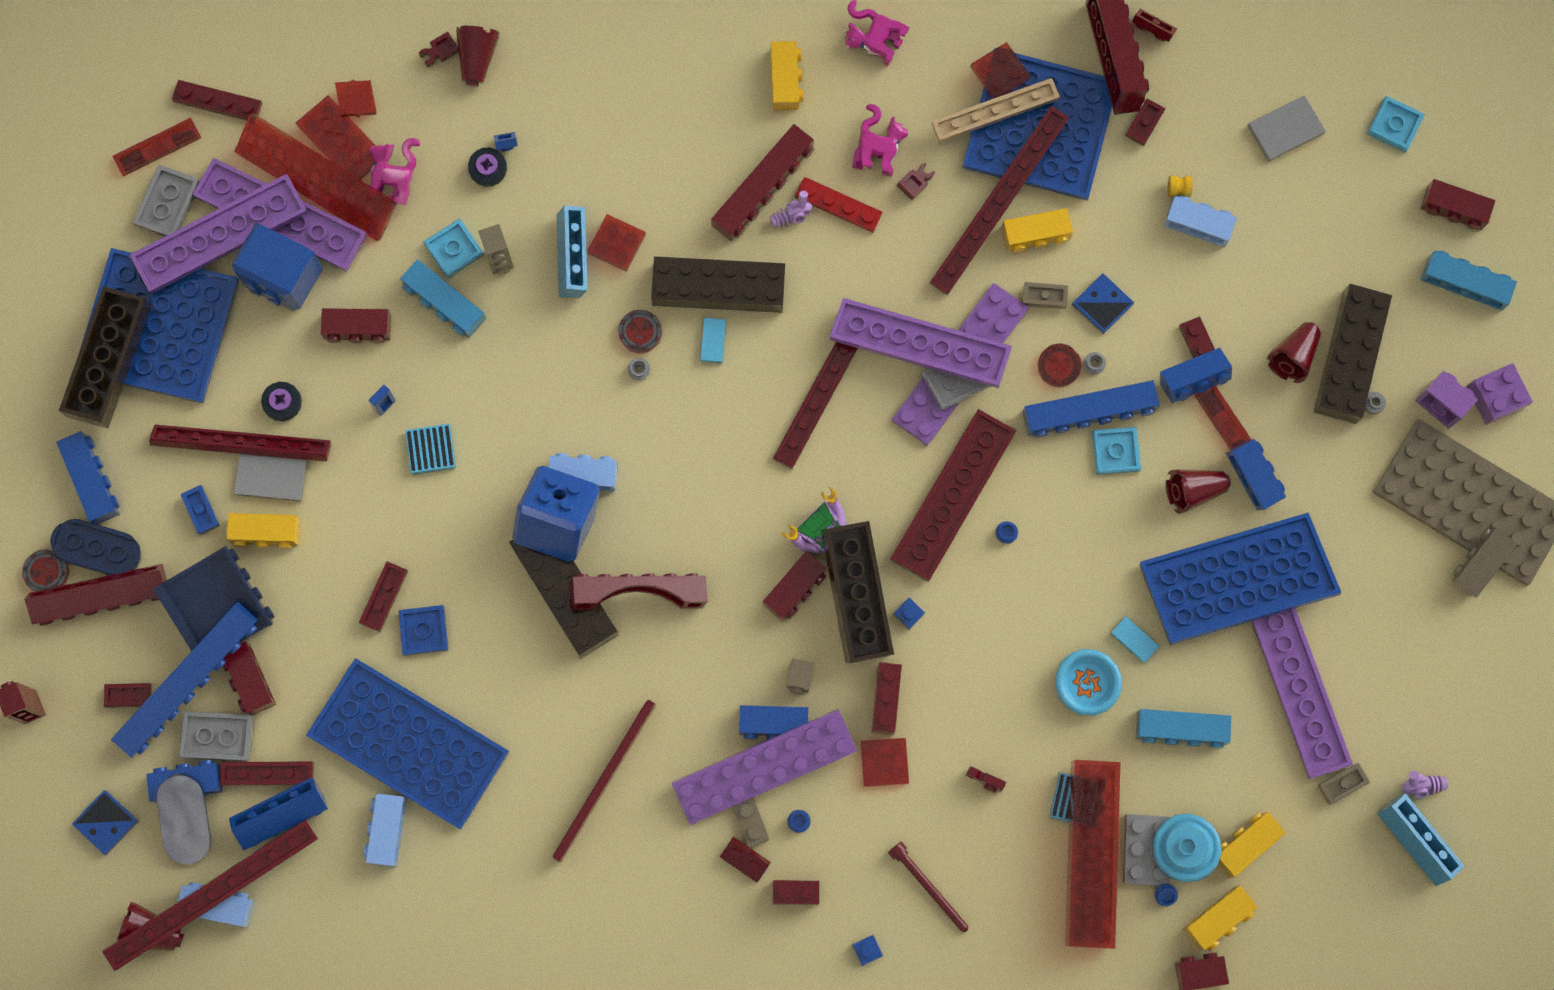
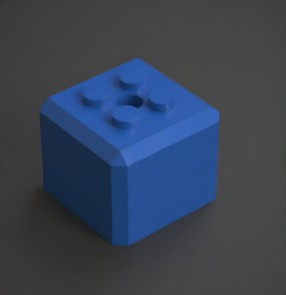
M259 223L254 224L232 262L235 274L243 285L248 288L249 292L258 297L262 295L268 298L267 300L276 306L282 305L292 311L301 309L323 270L322 265L312 250Z
M547 466L537 467L517 506L512 536L515 544L567 562L576 560L595 519L600 493L598 485Z

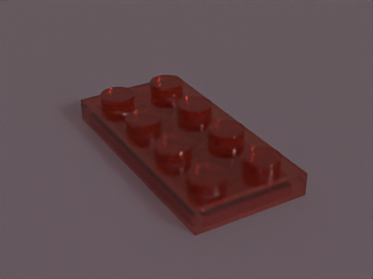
M328 95L295 122L298 128L353 186L371 171L374 160L370 154V148L376 145Z

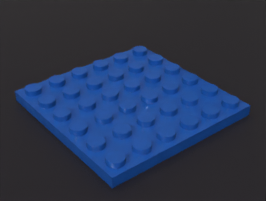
M994 48L980 103L1050 78L1053 79L1060 98L1058 101L972 131L962 168L1002 178L1052 105L1067 115L1069 120L1027 179L1025 185L1088 201L1112 109L1104 76Z
M111 248L85 335L103 286L146 298L151 304V308L124 385L204 403L239 278L199 269L150 294L130 257L132 253Z

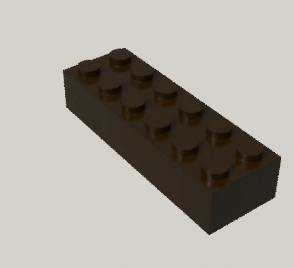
M654 256L651 293L652 306L783 313L785 263Z
M1349 284L1343 291L1314 413L1357 424L1363 418L1392 295L1354 284Z
M105 286L102 287L59 411L64 416L103 428H109L151 308V304L146 298Z
M865 521L821 530L845 663L894 655L870 522Z
M514 540L509 541L518 559L580 659L619 636L617 629L601 604L593 610H570L569 583L573 577L582 574L574 561L567 562L515 544Z

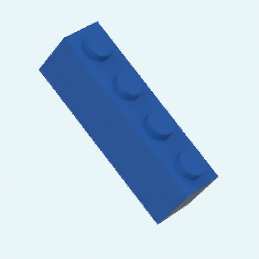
M80 431L57 441L56 443L89 522L98 525L120 515L117 509L120 507L119 501L109 490L112 485L108 476L102 473L101 468L104 466L100 457L94 454L93 448H95V444L91 436H87Z
M312 777L230 817L229 822L232 833L242 849L246 850L257 846L260 842L270 837L279 835L281 832L305 819L320 815L328 808L323 793Z

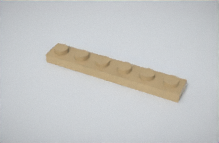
M1050 78L933 120L931 125L938 142L941 143L1058 101L1060 96L1053 79Z

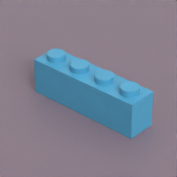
M564 205L556 214L559 297L581 298L588 290L585 207Z
M1435 250L1428 257L1420 279L1501 311L1510 304L1517 281L1512 280L1506 274L1493 273L1487 267H1477L1470 264L1466 259H1456L1449 256L1447 252Z
M418 259L400 278L405 292L411 296L415 294L419 297V302L425 308L429 309L431 307L436 311L435 315L444 323L449 321L453 325L452 329L460 336L465 334L470 338L486 320L483 311Z
M1140 709L1137 711L1136 739H1142V743L1151 744L1156 743V740H1164L1166 745H1178V742H1187V746L1201 747V743L1210 744V748H1224V745L1229 744L1231 740V715Z
M1406 794L1391 800L1377 813L1435 886L1452 880L1465 867Z

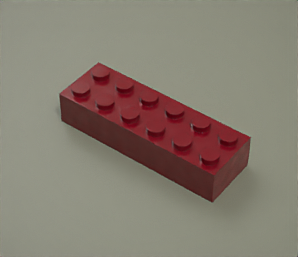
M1086 0L1085 4L1114 115L1139 112L1142 103L1145 102L1146 93L1149 92L1148 79L1144 78V63L1139 59V44L1134 40V26L1128 18V4H1125L1124 0Z

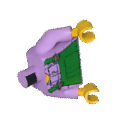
M829 487L831 494L828 497L823 491L821 492V496L828 501V504L824 501L797 528L787 525L791 530L789 535L782 532V536L790 539L802 552L807 551L815 555L818 553L824 555L821 530L847 525L844 510L836 498L837 492Z

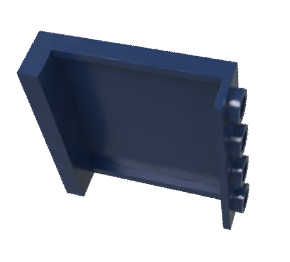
M227 545L153 589L191 651L237 602L258 619L254 624L257 629L249 637L274 623L272 620L275 617L269 606H263L260 601L263 598L257 587L252 588L248 581L251 579L245 567L240 568L236 562L239 560L238 555L233 548L228 549ZM244 635L239 640V643L247 639V637Z

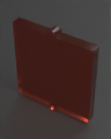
M352 79L349 82H335L341 117L357 116L359 118L363 115H376L371 80L355 81Z

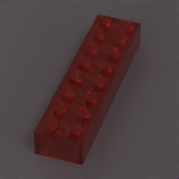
M1071 761L1065 946L1115 949L1121 762Z

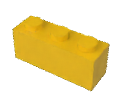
M797 41L771 42L773 110H799V102H803V89H799L798 82H802V69H798L797 62H801V48L797 49Z
M1067 208L1004 220L1001 227L1007 251L1013 250L1015 253L1022 252L1026 248L1033 246L1035 248H1042L1047 246L1048 243L1053 242L1063 244L1068 242L1073 234Z
M228 513L227 540L234 547H247V544H255V547L269 548V545H278V548L290 549L292 545H298L300 519L296 515Z
M1260 812L1256 813L1249 820L1251 824L1244 829L1242 826L1232 834L1233 840L1229 843L1226 841L1221 843L1222 852L1218 864L1230 878L1236 877L1286 834L1269 812L1263 814Z
M1238 885L1183 929L1200 951L1206 949L1211 951L1220 943L1218 941L1219 938L1224 934L1228 937L1238 929L1235 925L1242 920L1244 923L1250 920L1255 915L1253 911L1258 907L1242 886Z

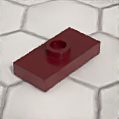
M104 684V707H141L152 695V684Z

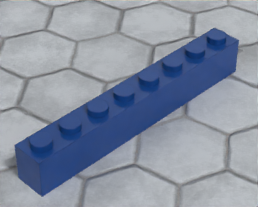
M237 602L111 738V741L131 758L136 752L141 755L149 746L146 741L151 736L156 738L165 729L162 724L167 719L171 722L180 711L177 708L183 702L187 705L195 696L193 690L197 686L202 688L211 679L208 674L213 669L218 671L225 664L226 661L223 658L228 652L233 655L242 645L239 643V640L244 635L248 638L257 629L254 624L258 619Z

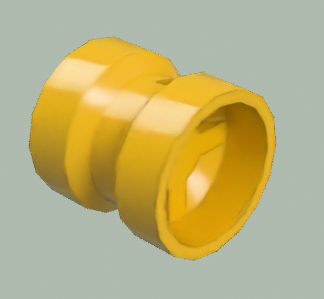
M1169 175L1167 184L1168 197H1175L1177 195L1191 197L1193 188L1192 176L1178 178L1176 175Z

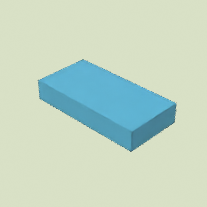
M704 318L700 362L722 363L726 319Z
M1127 617L1110 633L1143 663L1160 647Z

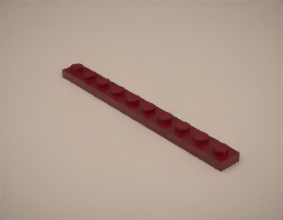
M1051 105L930 281L932 286L948 296L1069 120L1067 115Z
M306 819L105 948L102 950V953L113 970L117 971L318 840L317 836Z

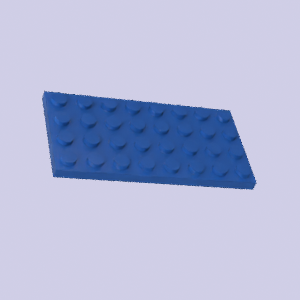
M1309 512L1141 561L1139 564L1170 645L1341 594L1340 587Z
M356 658L306 734L307 737L462 830L510 752Z

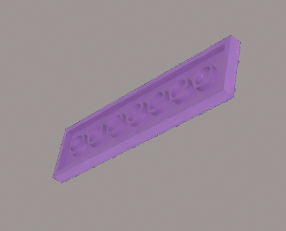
M213 158L192 195L194 198L219 209L267 183ZM304 201L302 202L308 211L307 214L274 230L309 248L315 253L317 258L346 272L368 235L367 232Z
M285 174L130 254V257L149 293L153 294L240 249L255 223H259L274 231L307 214L308 211L289 176Z
M993 283L958 331L1004 343L1026 314L1029 307ZM922 378L892 418V422L928 446L958 404L941 412Z
M845 298L842 300L830 334L831 341L998 389L1012 346Z
M1296 608L1251 621L1308 779L1353 765Z
M838 708L672 782V786L691 825L855 753L857 749Z

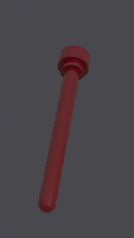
M900 841L888 854L893 860L896 859L898 862L901 861L961 932H967L968 925L907 855V847Z

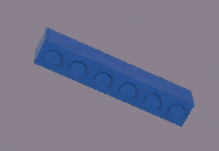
M1154 380L1028 405L1024 407L1022 412L1028 436L1034 435L1035 438L1047 436L1048 432L1056 431L1059 434L1069 431V428L1072 427L1084 429L1090 427L1092 423L1099 422V425L1111 423L1112 419L1129 420L1136 414L1149 416L1155 413L1160 404Z

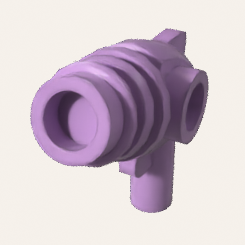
M806 191L799 193L798 201L794 200L787 204L786 212L781 208L782 214L780 211H777L778 215L773 213L770 216L774 228H780V223L785 226V221L787 225H790L788 220L795 224L805 220L812 210V204L807 202L808 193Z
M1411 771L1409 773V780L1405 781L1401 788L1404 794L1415 795L1416 798H1424L1429 794L1432 795L1447 790L1448 781L1445 776H1423V774H1418L1416 771Z

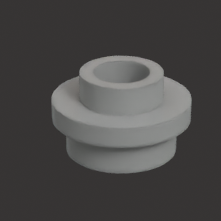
M1097 352L1088 354L1084 359V367L1091 374L1101 373L1106 366L1104 356ZM1091 361H1097L1098 366L1093 367Z
M636 358L629 363L628 373L635 380H643L649 375L650 366L646 360ZM640 366L643 368V371L637 373L635 368Z
M1378 392L1369 393L1365 409L1372 414L1382 412L1386 406L1384 396ZM1372 399L1378 401V406L1372 404Z

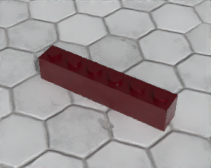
M793 124L711 218V226L730 241L735 237L739 238L746 229L744 226L749 221L753 222L759 215L758 210L763 205L767 206L773 198L772 194L776 189L781 190L787 182L786 178L790 173L794 174L799 169L801 160L804 157L807 159L814 151V139Z
M163 564L30 592L24 600L32 625L39 623L40 626H43L60 618L66 621L75 618V615L83 613L85 616L96 614L98 610L107 609V611L120 608V605L124 604L135 606L147 599L158 601L159 598L153 589L165 582L167 578Z

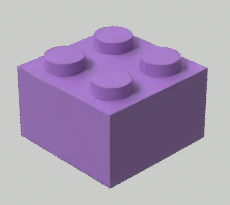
M1514 363L1479 377L1466 386L1478 399L1475 405L1486 425L1525 409L1533 403Z
M1443 371L1429 383L1415 401L1449 429L1464 417L1478 399L1469 388L1461 386L1455 376Z

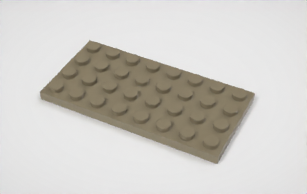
M1417 419L1373 492L1468 551L1473 546L1477 547L1482 541L1479 538L1487 528H1497L1518 543L1499 570L1526 586L1531 584L1554 544L1553 499L1420 419Z

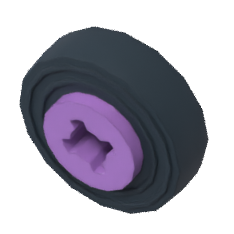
M490 147L481 148L471 155L468 162V172L472 180L478 185L485 187L494 186L504 179L507 172V162L503 154L498 150Z
M279 381L272 383L265 389L262 394L261 404L268 417L275 421H287L298 414L301 409L302 399L300 392L294 385Z

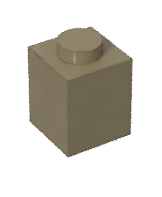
M792 658L786 687L791 689L790 692L801 695L804 694V691L809 692L814 663Z

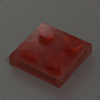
M1007 42L971 63L970 66L992 99L1007 94L1028 81L1031 77Z
M606 214L587 252L627 272L646 236V232Z
M906 738L860 741L863 787L909 784Z

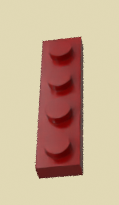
M806 177L803 178L795 194V198L799 199V193L806 191L808 193L807 202L811 203L812 206L874 233L883 213L878 209Z

